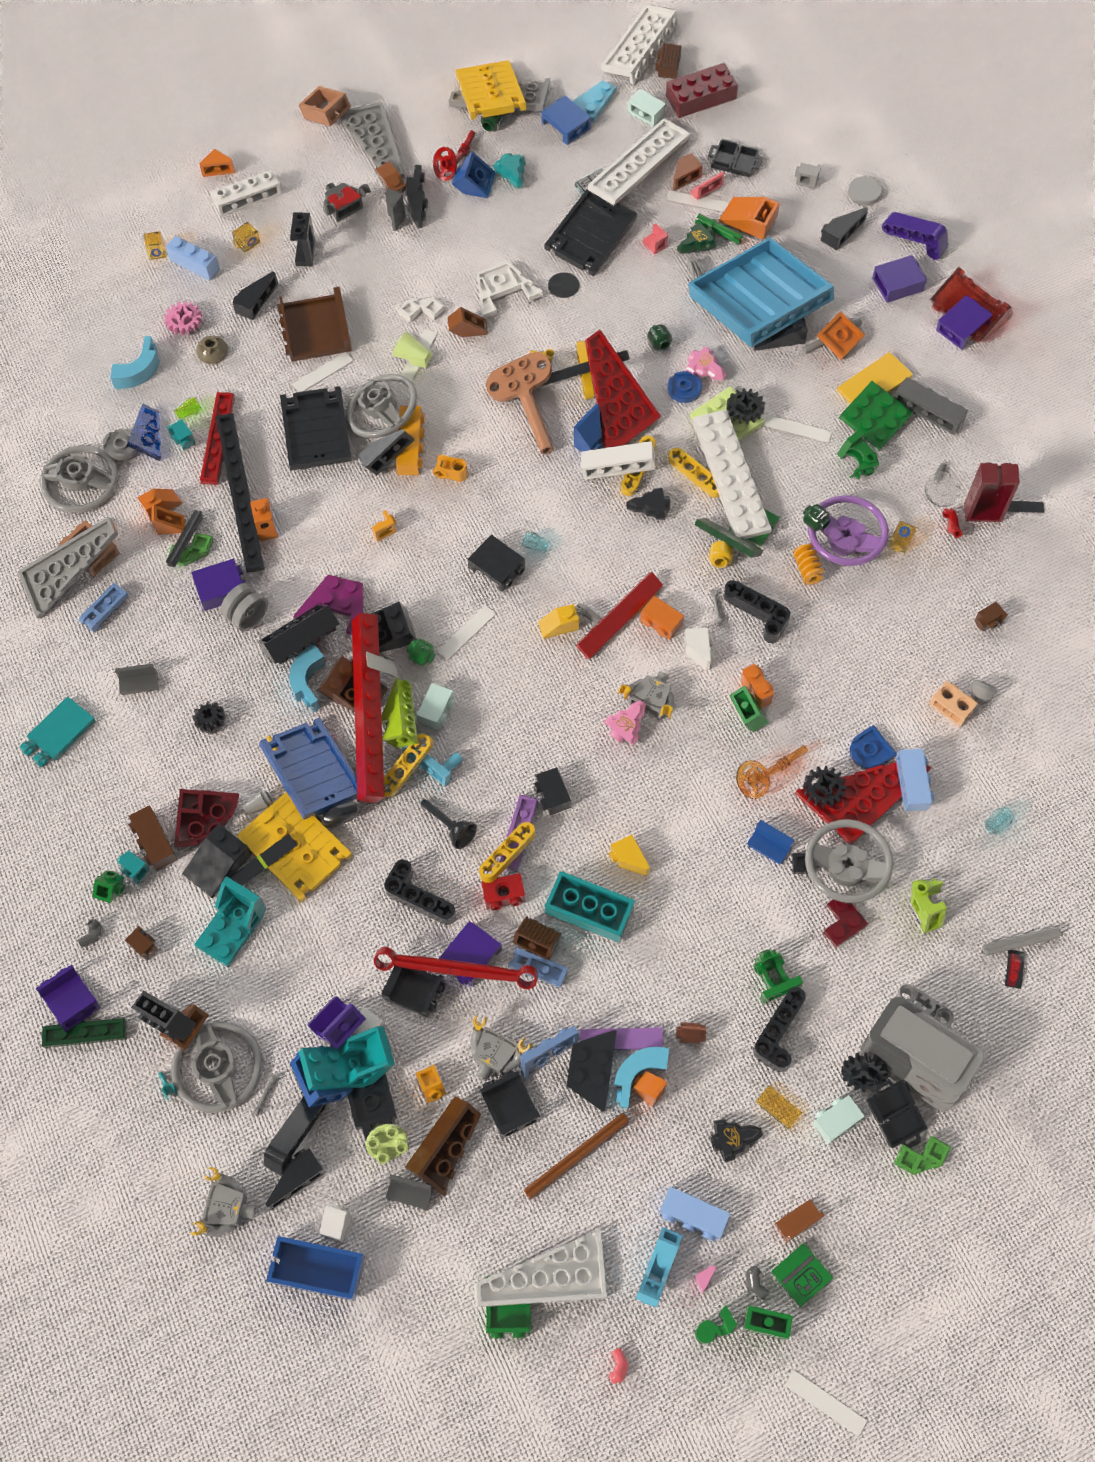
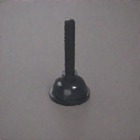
M426 799L421 801L422 807L448 827L450 831L449 837L455 849H462L472 841L477 832V826L474 822L464 820L452 821Z

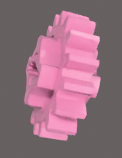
M186 301L183 304L177 302V306L171 305L172 309L166 310L167 314L164 315L166 326L175 335L180 332L181 336L185 332L190 335V331L196 332L195 327H201L200 323L203 322L202 314L198 306L193 305V302L189 304Z

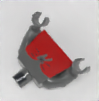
M329 183L326 186L323 212L327 216L332 214L336 222H339L363 208L362 197H365L367 193H371L368 184H363L358 189L348 186L346 183H341L337 186Z

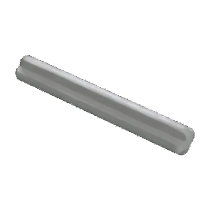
M1055 926L987 943L982 946L984 955L988 956L1056 939L1061 936L1059 927Z

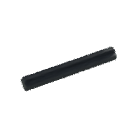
M193 511L166 560L167 566L175 567L203 518L202 511Z

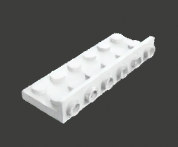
M645 5L601 65L602 71L627 76L630 78V83L634 85L644 70L647 69L652 59L655 58L659 49L662 48L663 43H665L677 27L678 18L676 11Z

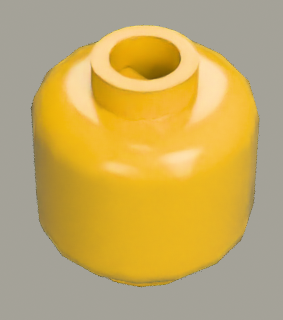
M724 541L714 542L710 547L709 561L718 568L729 566L733 560V547Z

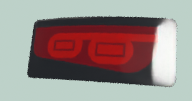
M1008 950L1005 986L1021 989L1024 952Z

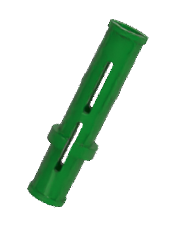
M700 213L696 217L698 220H695V224L701 223L705 228L711 227L715 233L738 245L741 243L742 240L740 239H743V234Z

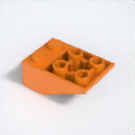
M733 197L721 215L719 222L764 240L778 217L780 203L766 197Z

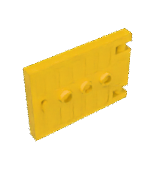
M509 60L455 69L456 78L471 120L477 119L476 115L481 114L484 118L512 113L514 108H520L521 111L526 110L525 99Z
M285 792L236 836L257 857L284 836L290 834L297 846L267 867V869L302 902L306 899L304 894L308 890L311 892L315 891L341 867L340 861L344 858L348 861L352 857V853L315 816L303 820L288 793ZM337 850L339 853L333 856L332 853ZM302 882L303 885L298 889L296 885Z

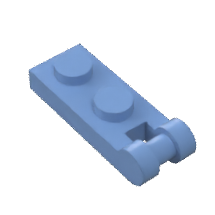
M113 583L79 617V621L83 625H88L92 632L97 631L100 624L129 597L128 593Z
M515 949L513 961H510L508 965L509 969L519 970L525 965L533 966L538 972V980L561 988L568 971L567 967L525 950ZM522 959L527 960L525 965L520 964Z

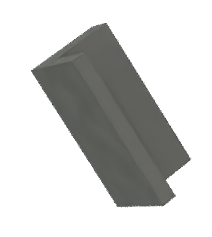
M388 188L385 192L388 216L391 217L392 228L396 231L406 218L403 194Z
M153 663L115 669V673L119 678V692L121 695L159 690L158 673Z
M390 1174V1185L386 1199L422 1210H428L433 1193L431 1185Z

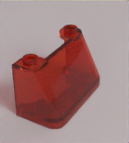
M958 266L930 299L933 304L932 308L938 313L941 311L946 314L966 295L976 300L979 305L988 309L993 314L990 326L987 327L983 324L970 336L977 343L980 341L984 342L1013 316L1012 307L1006 302L1002 304L1000 300L997 301L985 292L971 278L964 275L965 271Z

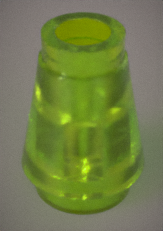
M189 397L174 411L177 417L181 419L199 413V410L202 408L195 397Z

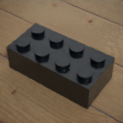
M319 603L257 642L270 662L282 664L289 659L288 656L291 654L302 652L307 644L311 643L312 645L318 642L323 634L326 633L328 635L337 629L336 626L340 623L329 605Z

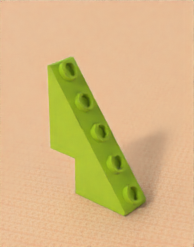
M395 678L382 713V724L386 726L382 740L395 748L414 745L418 742L411 684L405 679L401 681L398 678Z

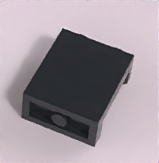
M492 534L467 559L470 570L473 572L476 569L497 583L500 591L509 588L514 579L522 575L526 568L525 558Z
M394 966L381 995L384 1000L428 1018L429 1014L435 1011L437 1006L436 999L438 994L442 995L446 983H444L445 980L442 975L436 976L426 971Z
M509 1071L501 1076L502 1079L496 1082L494 1080L488 1081L480 1089L481 1095L502 1139L540 1121V1115L537 1109H535L518 1071L514 1073Z

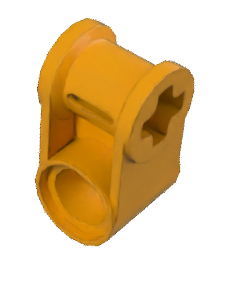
M445 455L437 456V465L432 471L435 477L458 482L467 479L468 470L463 459Z

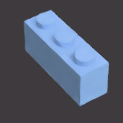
M176 235L166 245L170 261L208 280H211L220 270L215 255Z
M923 748L899 750L896 756L904 810L905 812L929 810L931 804L934 803V794L929 788L931 777L926 771L928 764L927 756L923 754Z
M671 1186L659 1214L663 1215V1220L672 1224L675 1221L683 1224V1229L692 1233L695 1230L703 1233V1238L712 1242L715 1239L718 1241L721 1239L730 1216L729 1212Z

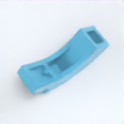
M144 336L142 353L138 359L128 364H112L110 379L114 389L138 386L154 375L160 360L157 354V345L153 342L151 336Z
M312 644L306 647L294 659L290 668L289 679L297 702L302 700L307 708L311 707L315 712L320 709V705L309 689L308 681L315 671L326 665V662L317 646Z
M644 1048L634 1052L622 1063L614 1082V1086L622 1087V1090L617 1091L616 1103H620V1108L628 1109L631 1084L640 1072L645 1070H667L669 1048Z
M662 1227L637 1293V1300L657 1308L683 1235Z

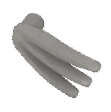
M690 258L687 261L686 265L690 269L693 280L696 279L695 273L697 278L705 274L695 258Z
M578 603L575 607L577 613L594 622L591 629L602 620L599 615L585 605Z

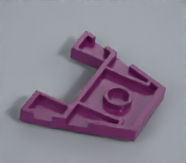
M328 574L294 614L293 618L295 619L317 604L323 603L329 605L334 613L350 616V623L359 613H363V583ZM348 623L346 633L352 635V631Z

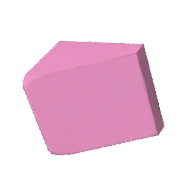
M713 1265L694 1277L702 1293L716 1269Z

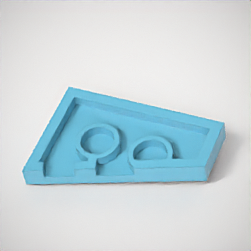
M602 80L573 102L591 116V122L594 123L616 92V86Z

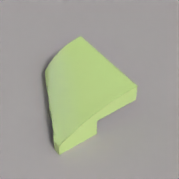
M405 332L397 342L393 350V356L410 360V365L427 368L432 352L409 333Z

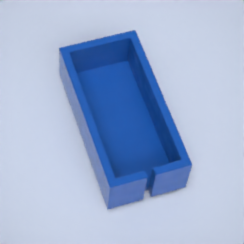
M277 1236L272 1256L279 1259L280 1262L278 1264L275 1261H271L266 1279L268 1283L356 1301L366 1258L364 1254Z

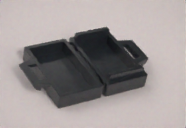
M725 139L720 140L719 145H711L708 153L709 158H713L711 168L726 172L731 170V173L750 177L753 169L758 170L763 160L762 157L758 156L759 149L741 145L739 148L737 142ZM714 148L717 149L715 155L712 154Z
M888 1079L875 1086L874 1091L876 1094L866 1099V1102L876 1122L880 1123L878 1126L888 1146L894 1148L903 1144L912 1148L921 1143L919 1133L925 1131L928 1127L918 1107L914 1105L915 1102L905 1082L900 1080L893 1084ZM888 1084L890 1085L888 1088L879 1092V1089L883 1088ZM914 1136L916 1137V1139L911 1141L910 1143H905V1141L909 1140L910 1138Z

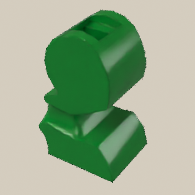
M726 1305L719 1313V1318L722 1321L721 1326H717L709 1320H705L698 1325L695 1330V1337L699 1343L709 1344L714 1340L715 1335L718 1338L733 1333V1329L738 1326Z

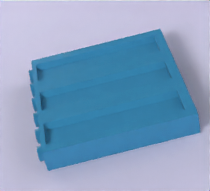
M769 237L689 282V294L692 299L752 348L833 301L834 286Z

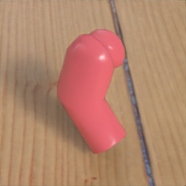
M618 1348L611 1352L616 1363L613 1372L609 1373V1379L613 1384L621 1383L625 1380L629 1369L622 1348Z

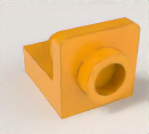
M386 510L383 511L384 521H380L372 527L373 536L377 542L396 532V520Z
M435 1065L415 1073L427 1103L447 1095Z

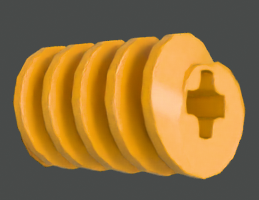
M812 543L801 545L793 551V556L796 559V564L805 585H813L823 579L821 575L824 573V569L821 568L822 563L818 562L820 558L816 556L817 551L814 550Z

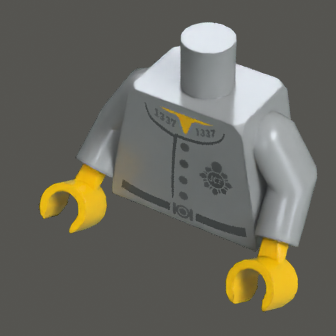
M659 672L656 678L647 675L644 679H639L629 685L622 684L617 694H624V699H627L629 696L628 705L640 700L646 704L645 713L661 720L663 714L668 715V718L671 719L675 708L674 695L670 692L671 686L666 684L669 676L664 672Z
M477 1014L473 1019L474 1027L470 1039L471 1054L474 1057V1062L480 1065L476 1076L483 1081H487L491 1072L501 1075L503 1072L507 1073L519 1067L521 1064L520 1057L526 1050L533 1047V1043L525 1047L524 1041L526 1038L516 1043L486 1026L483 1029L482 1027L486 1024L487 1017H484L483 1023H479Z
M208 1167L207 1169L213 1171V1175L211 1178L204 1176V1179L215 1180V1182H211L202 1221H196L191 1224L197 1225L199 1230L198 1232L190 1233L192 1236L203 1233L206 1236L220 1237L232 1232L235 1227H240L242 1217L254 1219L256 1206L246 1204L247 1196L243 1193V1187L234 1178L221 1172L218 1173L216 1168Z

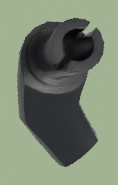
M351 801L315 816L322 821L325 827L331 828L356 815L357 807L354 801Z

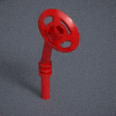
M473 130L469 132L465 142L461 144L456 156L449 147H440L435 152L433 169L440 180L449 181L454 177L457 163L467 156L470 150V144L476 134ZM444 151H448V155L444 157L441 155ZM447 172H452L450 176H445Z

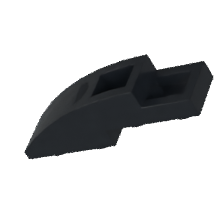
M415 165L414 176L407 177L406 179L409 211L418 228H422L423 221H426V211L424 210L428 208V198H425L422 182L425 183V172H422V165Z

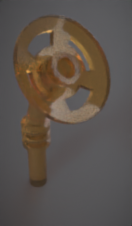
M803 745L787 757L783 756V759L780 758L779 761H776L775 765L768 769L755 760L742 763L736 775L740 791L750 799L763 797L769 790L770 776L780 770L783 771L784 768H787V765L790 766L791 762L808 752L807 747ZM751 765L752 768L748 769L746 774H744L745 769ZM744 781H747L753 788L752 792L746 788ZM765 785L764 790L759 793V790H761Z

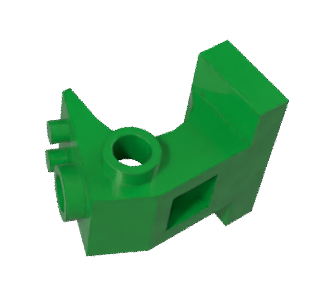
M860 429L847 438L837 453L841 459L849 455L857 460L859 466L850 476V478L856 477V479H860L862 475L870 476L874 474L880 465L876 453L862 439L864 433Z
M767 949L758 953L759 956L754 958V970L758 976L761 975L767 987V990L761 994L764 1004L786 995L793 987L801 988L803 981L800 975L789 979L782 968L784 960L780 952H776L775 949L771 951ZM775 968L780 979L772 982L767 972Z

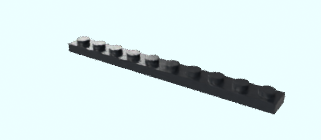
M234 414L216 416L246 573L265 570L250 504L251 499Z

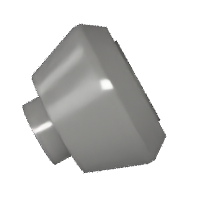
M979 680L971 683V695L978 702L984 703L985 700L989 701L997 692L996 687Z

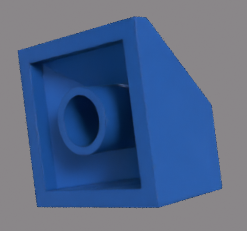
M471 152L456 171L452 185L463 194L487 198L496 172L474 152Z
M595 404L574 426V447L580 452L601 449L602 447L598 404Z

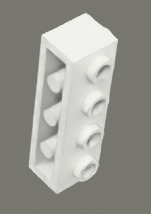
M269 170L211 192L220 216L223 217L280 196L282 193L273 170Z
M652 441L581 452V469L585 480L655 470V451Z

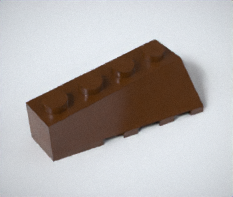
M454 1096L405 1168L445 1197L448 1191L446 1189L450 1179L453 1180L456 1173L454 1171L456 1164L465 1153L464 1146L467 1140L471 1139L481 1113L468 1102Z

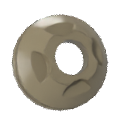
M207 336L201 339L196 347L198 358L206 364H217L223 361L228 354V346L224 339L219 336ZM213 341L215 342V345L213 347H207L206 343Z

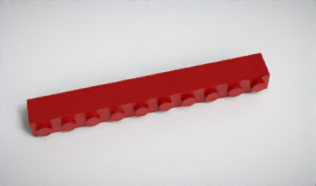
M359 613L352 620L357 801L377 803L385 797L380 671L367 666L366 652L379 656L378 615Z

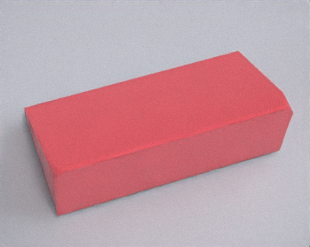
M722 171L700 184L690 193L698 200L722 186L724 172Z

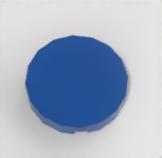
M681 371L675 373L669 379L667 390L675 401L690 403L701 395L702 382L695 374Z

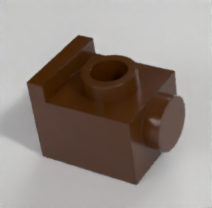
M995 601L979 611L974 621L977 627L984 632L989 628L994 629L999 624H1004L1008 614Z
M140 926L125 939V942L146 961L155 956L159 950L154 945L156 940Z

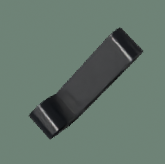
M730 580L725 584L724 600L765 622L764 640L768 643L777 642L789 623L790 610L786 606L738 581Z
M405 859L398 860L384 883L387 896L444 925L454 923L456 920L454 905L411 884L410 881L413 877L411 863ZM402 868L409 869L405 874L399 873ZM392 885L399 886L395 891L389 890ZM410 893L416 894L414 899H407ZM427 902L434 903L433 907L426 908L424 907V905ZM448 911H450V914H446V916L443 915V912L447 913Z
M793 987L787 992L753 1048L754 1057L776 1072L786 1071L792 1061L790 1053L780 1047L778 1043L806 999L804 990L799 987ZM794 996H797L798 1000H796L792 1007L789 1004L791 1003L792 998ZM785 1011L789 1014L790 1018L783 1019L779 1013ZM775 1028L778 1030L779 1035L772 1036L769 1033V1029ZM758 1046H766L768 1053H761L758 1050ZM783 1057L786 1060V1064L779 1065L776 1062V1058Z
M303 1096L266 1148L264 1153V1166L282 1177L292 1160L293 1154L319 1119L327 1104L309 1107Z

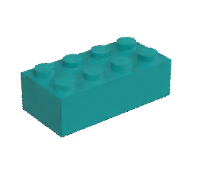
M560 871L545 904V914L620 943L633 912L635 900Z

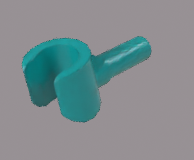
M159 1072L158 1075L163 1084L162 1092L165 1098L169 1100L168 1095L172 1092L177 1096L174 1085L167 1081L163 1072Z

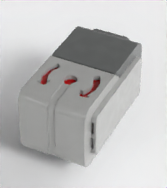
M904 984L899 988L895 998L889 1002L860 1048L861 1056H863L864 1052H867L869 1057L874 1054L876 1060L881 1058L883 1060L882 1064L887 1065L888 1077L896 1082L904 1081L910 1092L941 1112L949 1111L984 1059V1054L980 1048L949 1029L954 1021L953 1012L911 984ZM902 994H908L911 999L904 998ZM938 1017H943L947 1023H942Z

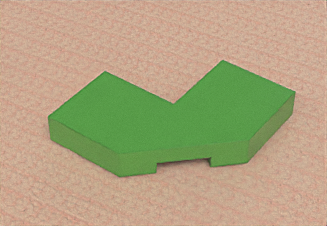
M195 533L190 548L186 547L177 565L187 566L208 555L214 540L213 536Z
M930 1136L922 1154L902 1144L893 1164L913 1175L932 1168H938L943 1165L951 1146L933 1136Z

